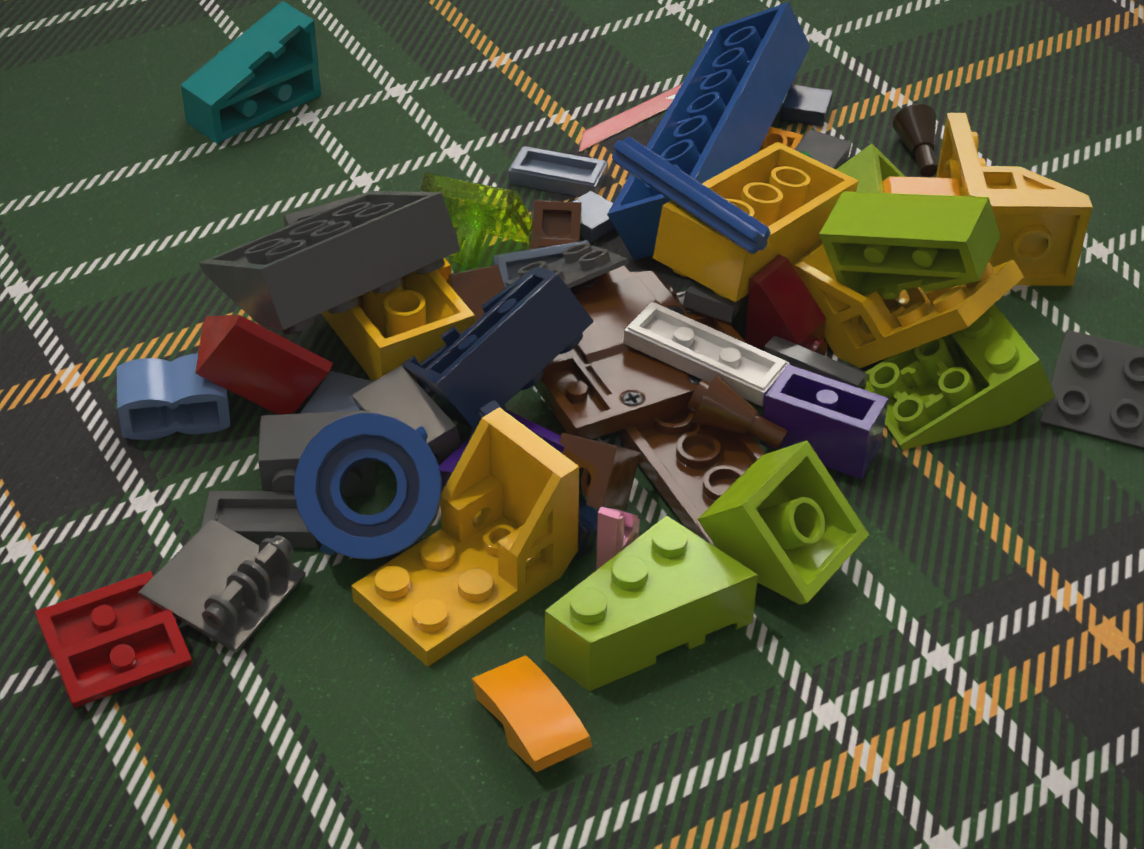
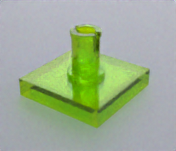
M425 172L420 192H442L452 225L458 228L456 237L461 251L448 256L450 261L464 266L466 260L468 261L467 266L469 268L478 267V259L486 234L530 244L533 220L517 191Z

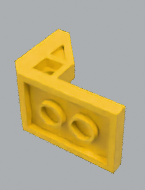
M947 113L936 178H958L961 196L989 197L1001 236L989 260L991 266L995 267L1014 259L1024 276L1016 285L1073 286L1092 211L1089 196L1022 167L986 166L985 159L978 157L977 132H971L966 113Z
M822 241L792 264L827 318L824 338L835 356L858 368H863L968 328L1024 277L1014 259L992 267L988 262L979 282L924 292L921 287L902 290L898 298L885 300L877 291L863 296L838 282Z
M500 407L482 417L441 493L442 528L351 585L353 602L427 667L561 578L578 551L579 466Z

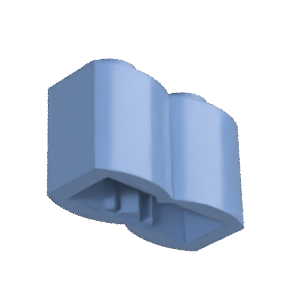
M198 353L185 355L171 362L157 358H142L125 362L117 366V410L122 437L134 440H151L168 436L176 431L185 434H202L224 430L231 426L228 389L195 374Z

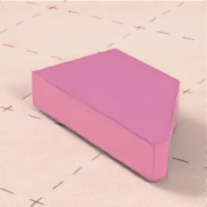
M600 508L597 524L596 570L639 537L640 519H638V515L617 509Z

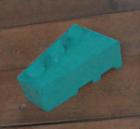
M284 1L275 6L180 85L186 123L217 144L321 96L314 20Z

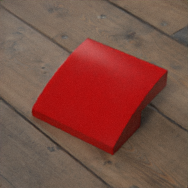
M151 571L35 611L38 626L73 709L192 665V658L171 609L164 611L138 596V592L153 578Z

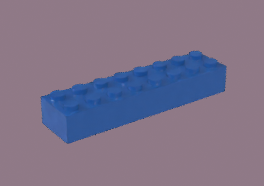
M789 2L714 28L646 147L700 183H704L758 153L810 48V44ZM630 174L607 215L633 260H637L654 254L662 205L671 200Z

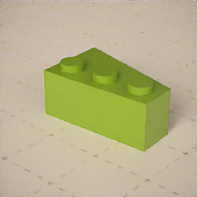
M848 191L841 193L819 233L837 281L863 296L877 291L885 300L898 298L902 290L921 287L924 292L979 282L1001 237L989 197Z
M666 515L545 610V660L588 691H592L656 664L657 655L685 644L688 649H692L704 644L705 636L731 624L736 629L753 623L758 574Z

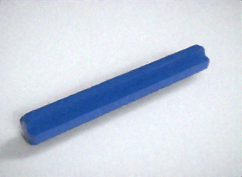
M627 137L623 141L618 140L615 143L612 159L614 163L748 253L755 254L757 251L764 250L767 247V240L771 233L768 226L635 139Z

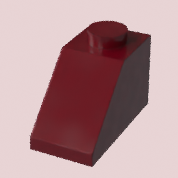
M778 254L750 279L745 342L764 351V346L776 335L825 356L828 346L827 342L824 341L827 318L789 259Z

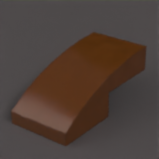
M534 200L532 237H530L529 250L580 242L582 202Z

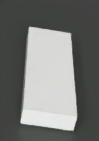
M651 302L624 330L623 344L693 376L704 379L709 383L712 382L716 375H719L744 399L761 407L765 404L766 394L787 364L790 365L789 362L654 302Z

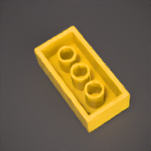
M776 142L702 183L769 227L771 233L767 240L768 245L764 250H759L755 254L748 253L674 202L669 201L662 205L653 259L672 268L675 273L689 277L712 289L717 295L737 302L749 294L750 279L778 254L787 257L791 264H793L821 242L819 233L843 191L856 192L859 181Z

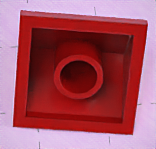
M241 315L206 316L202 325L195 374L278 415L293 414L329 373L333 363Z

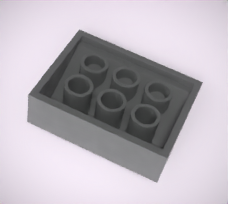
M370 191L209 258L199 264L202 272L260 326L283 330L284 334H292L314 324L312 317L327 310L330 314H335L355 307L359 304L357 297L372 291L374 294H379L401 286V277L414 271L416 274H425L440 269L445 265L443 258L457 253L461 249L442 192Z

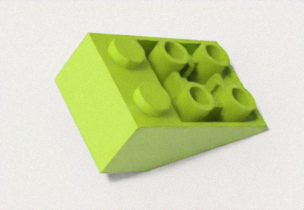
M995 304L968 328L891 356L865 372L868 374L865 390L889 398L885 425L902 450L1010 425L1056 397L1039 358Z

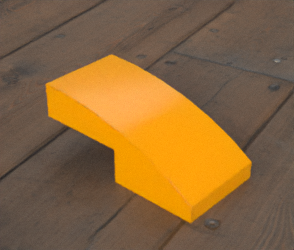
M526 655L472 678L476 699L503 724L508 746L535 772L592 747L590 735L570 704L547 675Z

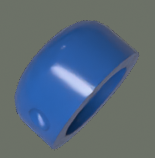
M358 413L342 417L330 423L310 440L300 456L295 472L294 495L298 512L307 529L322 543L321 553L325 555L339 553L359 560H380L396 556L413 547L428 532L437 517L440 507L442 478L438 462L426 442L427 432L424 427L421 426L415 430L397 418L379 413ZM368 460L380 461L389 466L395 473L397 494L392 504L383 512L374 515L358 514L352 511L345 502L343 495L344 479L349 470L358 463Z

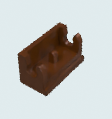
M562 433L559 444L565 445L563 455L577 464L579 469L584 468L581 488L584 495L587 496V505L626 512L641 452Z

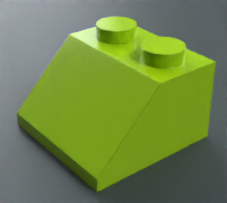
M807 440L762 455L697 519L716 548L758 574V583L799 605L808 603L869 536V533Z

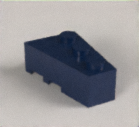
M535 266L483 304L481 307L486 314L461 334L453 326L441 335V339L446 345L421 363L415 356H412L401 366L447 416L471 429L479 409L489 402L495 400L505 411V404L520 390H526L535 385L544 375V368L559 354L567 353L575 348L583 338L582 332L594 322L556 272Z

